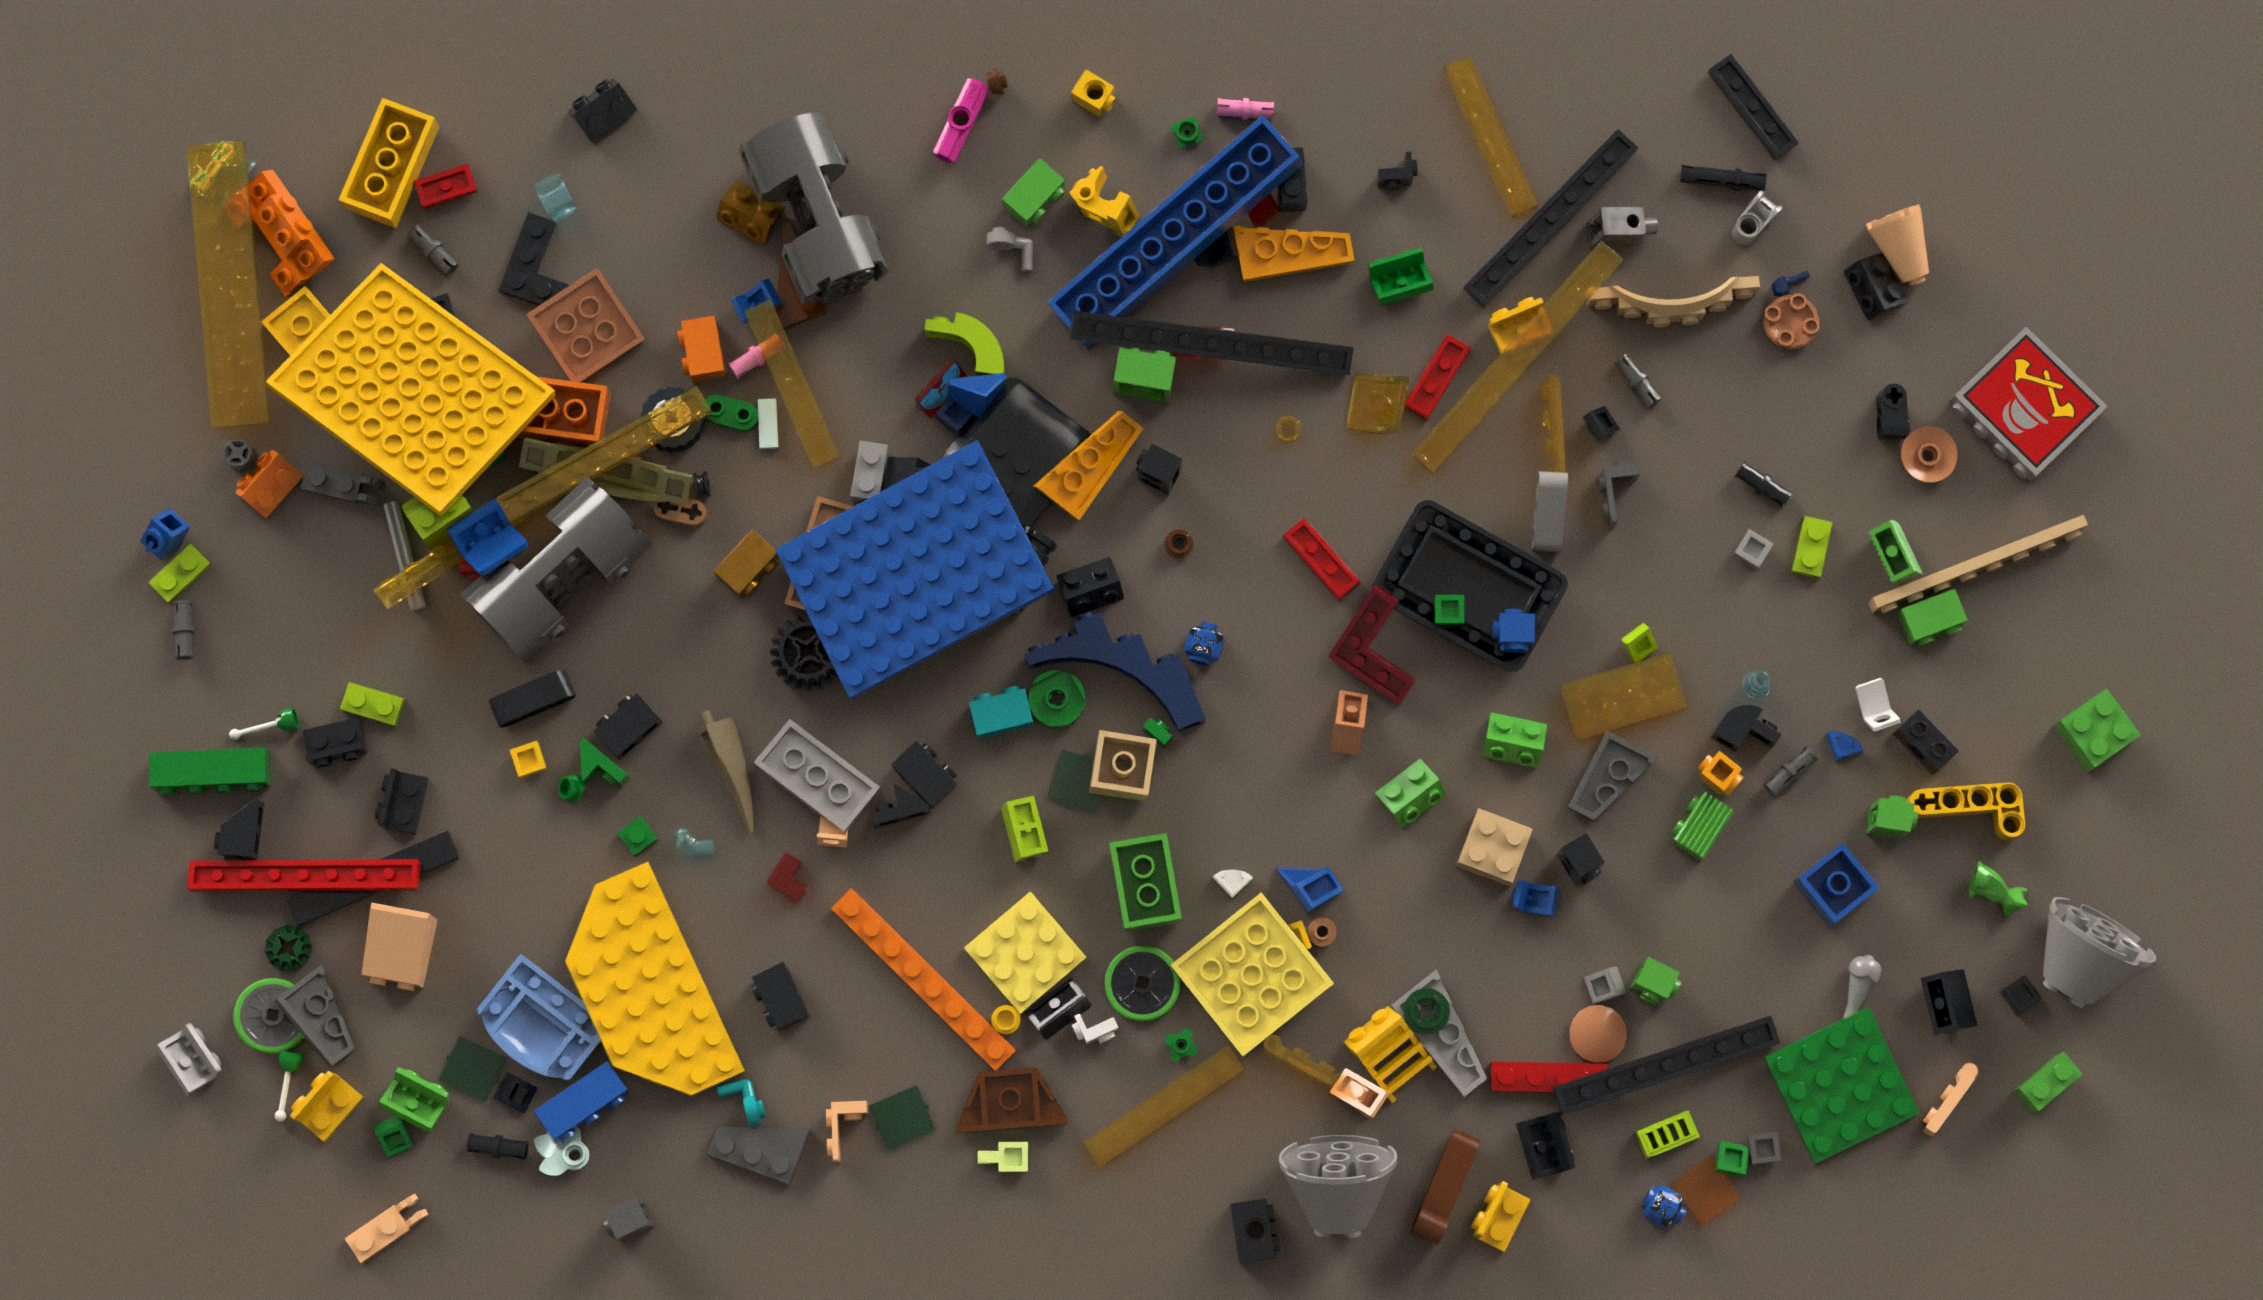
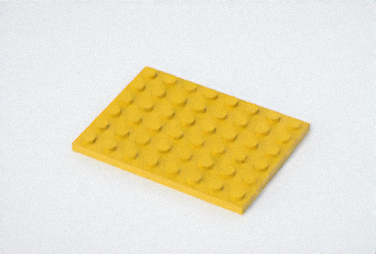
M382 263L266 381L268 388L440 516L457 501L555 396L554 389Z

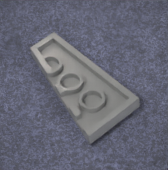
M1436 969L1394 1002L1391 1008L1404 1019V1004L1414 991L1422 988H1431L1445 996L1450 1006V1017L1446 1026L1436 1034L1422 1035L1415 1031L1412 1032L1464 1098L1483 1083L1487 1077ZM1432 1001L1426 1007L1416 1003L1422 1012L1418 1021L1421 1022L1427 1016L1437 1020L1431 1012L1435 1002Z

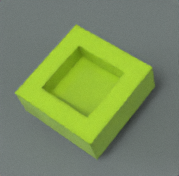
M1644 623L1621 639L1629 658L1635 664L1659 648L1650 628Z

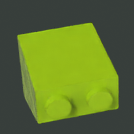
M463 495L442 516L415 497L401 506L411 524L433 553L452 541L446 529L474 512Z

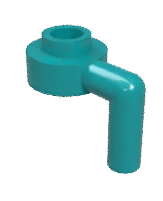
M744 1079L717 1086L719 1098L742 1092L749 1126L762 1124L761 1118L766 1117L762 1100H756L751 1080Z

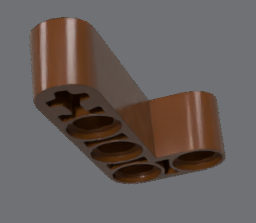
M1453 1129L1409 1234L1436 1246L1440 1243L1449 1222V1216L1481 1140Z

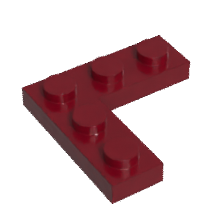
M1375 585L1328 657L1399 705L1416 679L1369 648L1399 602L1398 599Z

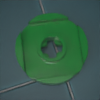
M1061 670L1044 672L1034 680L1029 690L1028 703L1030 711L1038 722L1048 728L1067 727L1077 721L1084 711L1085 690L1079 679L1072 674L1062 672ZM1056 692L1058 695L1063 694L1065 696L1061 706L1049 703L1052 699L1051 693Z

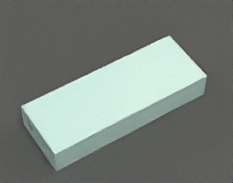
M776 398L758 399L760 450L779 449Z

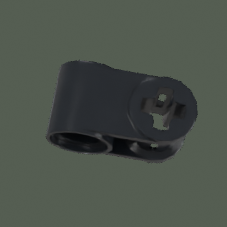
M1888 384L1876 397L1877 436L1879 440L1905 439L1910 434L1907 393L1903 386L1899 384ZM1889 393H1891L1892 398L1897 399L1893 404L1891 399H1886Z

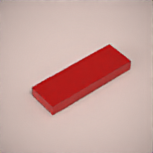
M1447 334L1409 394L1403 407L1427 421L1471 351V347Z
M1305 518L1300 520L1282 536L1338 601L1360 584L1361 581Z

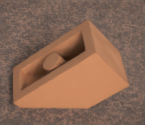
M1340 690L1330 751L1339 752L1344 755L1359 756L1365 724L1367 694Z

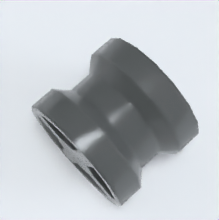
M233 439L224 446L223 457L230 467L237 471H246L252 467L256 459L255 452L246 441Z

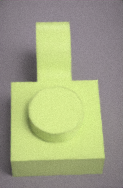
M998 1142V1151L977 1152V1164L998 1163V1172H1028V1142Z

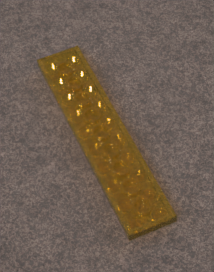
M240 140L187 146L211 427L217 429L271 423L266 384L246 143Z

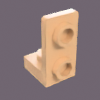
M867 1101L831 1102V1109H826L827 1127H832V1138L827 1139V1155L833 1156L834 1163L840 1162L839 1116H844L845 1121L862 1120V1115L868 1114Z

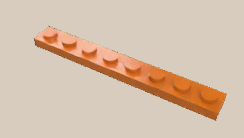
M852 888L831 908L994 1071H998L1016 1052Z

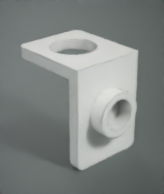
M1882 678L1856 686L1863 720L1873 731L1900 723V718L1891 710L1885 683ZM1889 719L1885 722L1877 723L1878 720Z

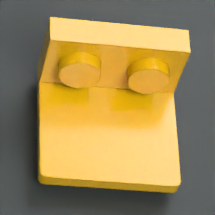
M330 1071L326 1074L320 1073L311 1083L313 1089L306 1097L302 1095L295 1101L291 1107L293 1112L290 1114L293 1120L304 1124L325 1143L364 1099L359 1092L339 1075Z
M1504 1181L1500 1182L1498 1186L1494 1184L1490 1187L1484 1199L1488 1206L1485 1212L1480 1211L1477 1213L1471 1225V1228L1475 1230L1473 1237L1502 1252H1505L1531 1200L1508 1188V1183Z

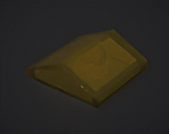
M1356 373L1346 428L1348 430L1377 435L1400 433L1409 377Z

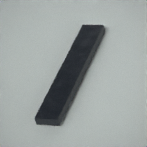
M445 831L379 860L418 859L421 862V875L460 857L449 831ZM304 891L286 900L295 923L299 927L381 891Z

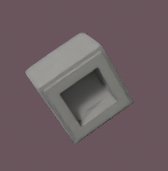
M1616 966L1584 977L1593 1005L1626 994L1623 981Z

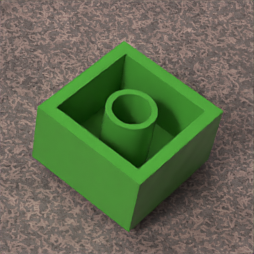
M1119 348L1113 380V394L1170 403L1176 357H1171V353L1160 350L1154 351L1153 354L1143 352V349Z
M2107 688L2054 725V728L2087 773L2141 736Z

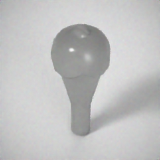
M1871 955L1855 957L1849 964L1847 973L1850 974L1848 1004L1843 1019L1858 1012L1860 1005L1873 985L1880 980L1881 966Z

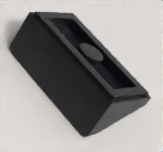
M1069 978L1026 1010L1025 1014L1042 1037L1047 1040L1075 1020L1074 1016L1081 1015L1091 1007V1003L1074 980Z

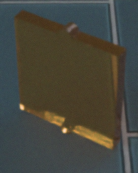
M1712 1155L1697 1166H1690L1688 1172L1672 1182V1185L1683 1196L1684 1202L1700 1225H1703L1717 1214H1724V1210L1741 1198L1726 1175L1715 1172L1716 1161Z

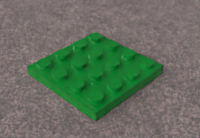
M1869 1007L1763 1057L1814 1164L1920 1114Z

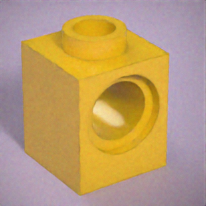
M1085 70L1071 91V101L1100 118L1104 111L1109 112L1116 101V97H1114L1115 89L1110 83ZM1098 90L1103 95L1100 99L1093 100L1088 97V93Z

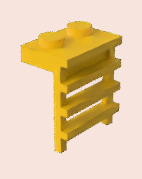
M1389 1006L1375 1012L1369 1022L1362 1027L1354 1029L1349 1034V1038L1343 1042L1348 1050L1361 1061L1378 1086L1389 1093L1387 1098L1391 1103L1397 1100L1392 1093L1426 1065L1431 1070L1437 1068L1431 1056L1425 1051L1423 1045L1417 1040L1404 1019ZM1409 1039L1412 1042L1411 1045L1377 1072L1373 1067ZM1417 1052L1420 1053L1421 1057L1388 1084L1383 1082L1387 1076Z

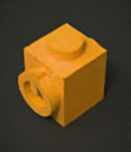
M1720 751L1714 757L1708 755L1698 767L1702 772L1697 778L1719 796L1722 793L1729 796L1743 779V776L1739 774L1742 768Z

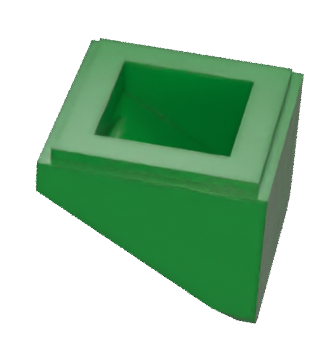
M394 1116L374 1126L375 1135L386 1158L414 1147L403 1119Z

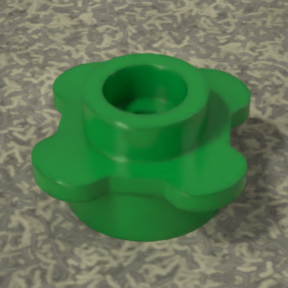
M1188 117L1179 123L1175 122L1172 124L1171 131L1177 137V146L1184 149L1188 144L1200 143L1203 140V134L1199 132L1196 118ZM1188 130L1190 134L1186 135L1184 132Z
M1183 1029L1179 1034H1168L1165 1037V1043L1169 1045L1171 1051V1060L1178 1062L1183 1057H1193L1197 1054L1198 1048L1193 1044V1033L1191 1030ZM1182 1042L1184 1047L1180 1048L1178 1044Z

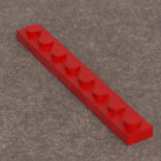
M418 859L189 861L187 889L190 892L418 891L421 862Z

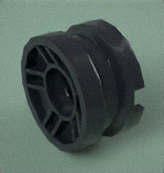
M1023 525L1042 565L1046 566L1049 561V554L1054 553L1057 548L1056 543L1039 531H1031V527Z

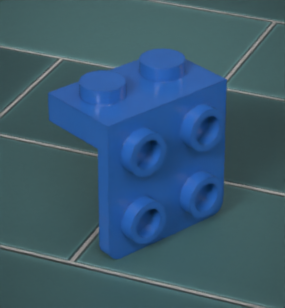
M495 499L446 529L461 557L480 576L496 571L501 564L510 558L519 556L529 545L526 539L510 524L500 504Z

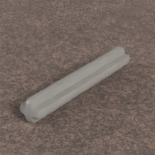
M391 501L384 504L385 514L409 607L412 611H419L426 607L400 504L398 501Z

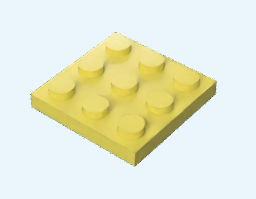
M1031 892L964 947L966 952L1020 1015L1087 959Z

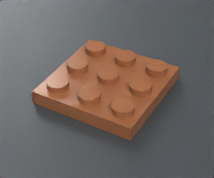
M598 267L526 314L569 380L573 382H581L645 339Z

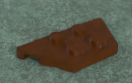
M1037 1067L978 1072L959 1123L956 1126V1134L1068 1124V1118Z

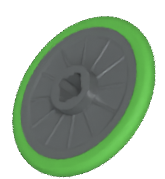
M268 978L251 984L241 993L234 1007L233 1020L237 1034L247 1046L261 1053L277 1054L280 1053V1050L288 1051L301 1042L304 1038L303 1035L274 1002L276 998L294 984L282 979ZM267 1012H278L277 1021L267 1020Z

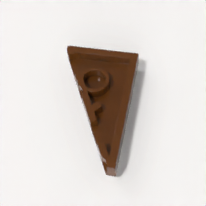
M790 222L783 224L781 253L784 245L793 242L797 238ZM781 255L777 294L782 304L775 311L774 328L776 333L827 313L821 299H816L817 302L814 304L802 305Z

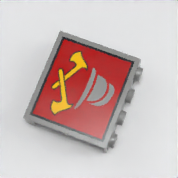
M2027 327L2010 341L1950 401L1956 415L1962 419L1966 418L1973 425V431L1980 438H1986L1993 445V450L2002 459L2007 458L2014 465L2013 469L2022 479L2027 478L2030 482L2108 407Z

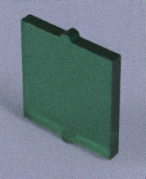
M1063 749L1048 798L1066 803L1069 808L1075 806L1093 812L1099 795L1089 793L1094 759L1089 758L1088 754L1082 756Z
M459 1036L451 1055L446 1057L448 1061L439 1080L486 1101L494 1083L499 1081L497 1076L506 1057Z
M917 1085L870 1105L878 1124L876 1129L881 1131L888 1150L935 1130L927 1111L929 1106L924 1103Z

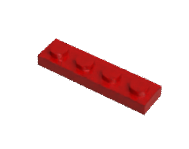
M1490 1062V1092L1553 1093L1552 1087L1608 1069V1064Z

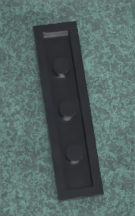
M1732 54L1708 70L1710 77L1775 161L1798 145L1799 141Z

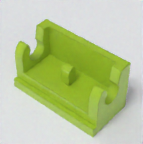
M1034 796L1006 802L1001 807L1015 863L1022 862L1030 857L1037 858L1048 852Z

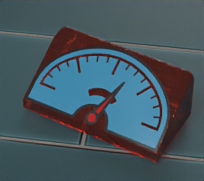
M953 358L943 365L915 398L916 407L931 419L935 417V414L950 398L946 394L949 379L967 377L966 373Z

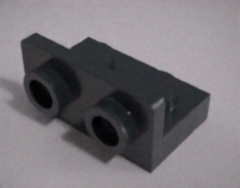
M359 717L302 730L307 751L306 761L310 765H315V768L330 766L333 764L332 760L341 758L344 761L357 760L361 758L360 754L367 753L364 732Z
M391 768L389 775L385 774L382 782V791L385 792L383 803L379 802L376 808L375 819L378 820V825L385 829L416 835L429 778L399 772L397 769Z

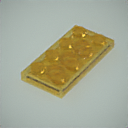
M1671 652L1560 685L1576 740L1687 708Z

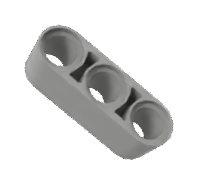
M1538 472L1532 531V551L1561 553L1568 473Z

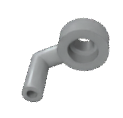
M1005 227L993 228L992 232L987 233V247L990 249H1022L1021 272H1032V240L1015 237V234L1009 232V229Z

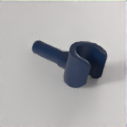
M1805 271L1792 277L1782 276L1772 283L1774 296L1789 294V285L1809 278V272Z

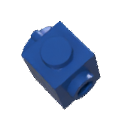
M169 508L151 519L140 542L145 546L147 553L151 552L162 560L180 548L191 526Z
M1506 609L1505 613L1499 614L1498 621H1493L1492 637L1498 638V647H1501V651L1524 653L1529 651V647H1533L1535 643V614L1522 613L1521 609Z

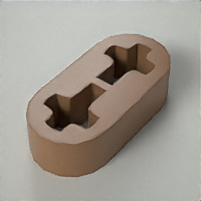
M689 498L686 505L670 501V505L678 508V511L668 510L667 514H663L662 509L659 508V505H664L666 502H653L655 515L660 520L688 527H699L707 519L705 506L702 502ZM694 507H697L701 516H696L694 520H690L689 514L682 513L683 510L692 511Z

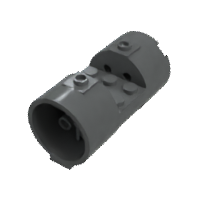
M806 113L787 118L763 129L750 140L741 143L739 154L759 202L779 203L789 201L802 232V235L793 242L784 245L781 253L802 305L814 304L817 302L816 299H821L823 304L844 299L865 290V286L870 283L871 279L874 278L875 281H880L888 273V267L878 246L881 237L876 224H871L869 216L866 217L864 215H851L840 218L842 211L839 202L831 197L829 192L831 190V183L841 175H844L849 161L843 147L840 148L837 140L833 139L823 114Z
M589 477L584 479L546 515L547 519L560 534L524 568L519 571L507 560L496 571L478 577L460 594L524 663L529 661L546 644L549 645L552 641L556 642L565 635L566 628L570 625L555 607L564 605L571 597L570 593L578 586L582 587L588 583L594 571L611 586L616 582L623 581L629 575L630 569L633 567L632 564L652 546L648 537L642 530L637 529L638 527L626 512L601 487L598 488Z

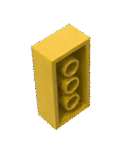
M382 98L339 197V202L345 210L397 228L415 186L414 180L418 179L440 128L435 117Z

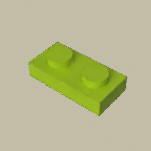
M1808 516L1803 517L1791 573L1820 579L1833 522Z
M190 543L148 583L171 604L204 574L212 564Z
M349 682L340 710L396 727L405 699Z

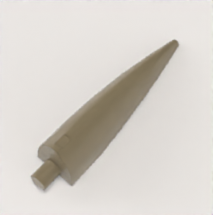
M710 710L699 713L703 727L697 732L708 759L716 768L732 795L748 832L752 833L754 828L751 788L737 728L732 717L714 722Z

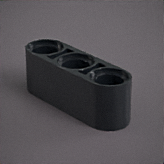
M560 669L498 694L488 702L499 728H504L566 703L577 695L566 669Z

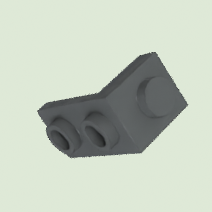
M1629 460L1614 462L1613 466L1604 467L1601 476L1597 477L1599 493H1604L1605 504H1601L1603 521H1608L1609 528H1614L1617 524L1612 483L1637 480L1640 475L1638 463L1630 464Z

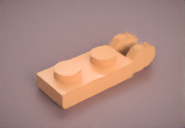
M1969 1062L1962 1066L1955 1076L1957 1085L1954 1087L1949 1084L1940 1096V1099L1944 1101L1938 1110L1932 1107L1924 1118L1923 1122L1927 1124L1923 1130L1924 1133L1934 1137L1974 1082L1978 1074V1066Z
M416 1194L409 1196L396 1206L393 1205L345 1238L360 1263H364L411 1231V1227L428 1216L426 1209L419 1210L407 1221L401 1215L402 1211L410 1208L419 1200Z

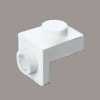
M1081 1015L1074 1016L1076 1023L1072 1024V1027L1079 1041L1084 1039L1086 1044H1090L1098 1040L1102 1044L1116 1037L1114 1032L1118 1030V1025L1114 1017L1087 1029Z

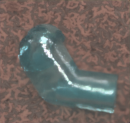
M679 828L675 831L674 843L676 847L688 856L715 853L713 838L697 841L689 834V830L686 828Z

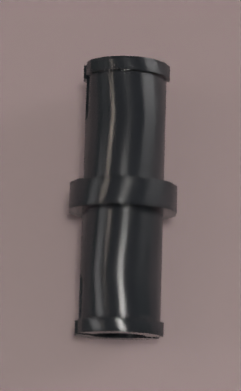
M1746 461L1743 462L1734 476L1756 489L1755 493L1758 495L1762 493L1782 508L1793 493L1773 481L1771 475L1768 473L1764 475L1747 464Z
M470 1133L467 1140V1152L492 1154L493 1158L506 1156L525 1160L529 1149L528 1141L504 1139L503 1135L489 1137Z

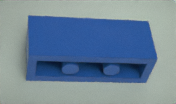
M607 1061L534 1110V1116L554 1144L559 1140L565 1143L577 1134L575 1129L583 1124L588 1127L601 1118L600 1112L608 1107L613 1110L625 1101L624 1096L627 1095V1088Z

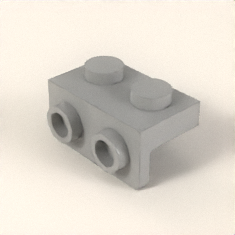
M191 1023L185 1025L182 1031L157 1044L155 1048L187 1096L216 1080L222 1071L218 1056L214 1052L209 1051L205 1045L204 1035L198 1028L195 1029Z

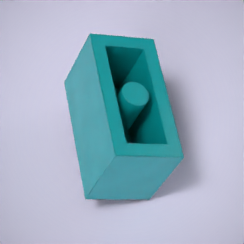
M1013 686L1001 690L1002 694L991 697L990 693H984L973 697L974 701L969 702L978 740L1034 726L1025 688L1019 690L1018 686Z

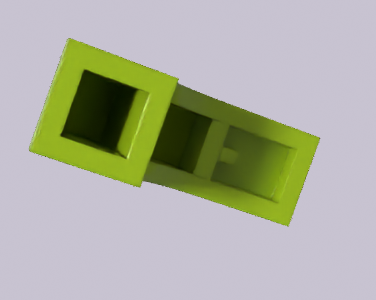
M956 312L954 323H951L948 318L933 317V320L926 319L925 337L957 341L972 351L976 358V376L1005 373L1000 345L993 333L983 323L971 316Z

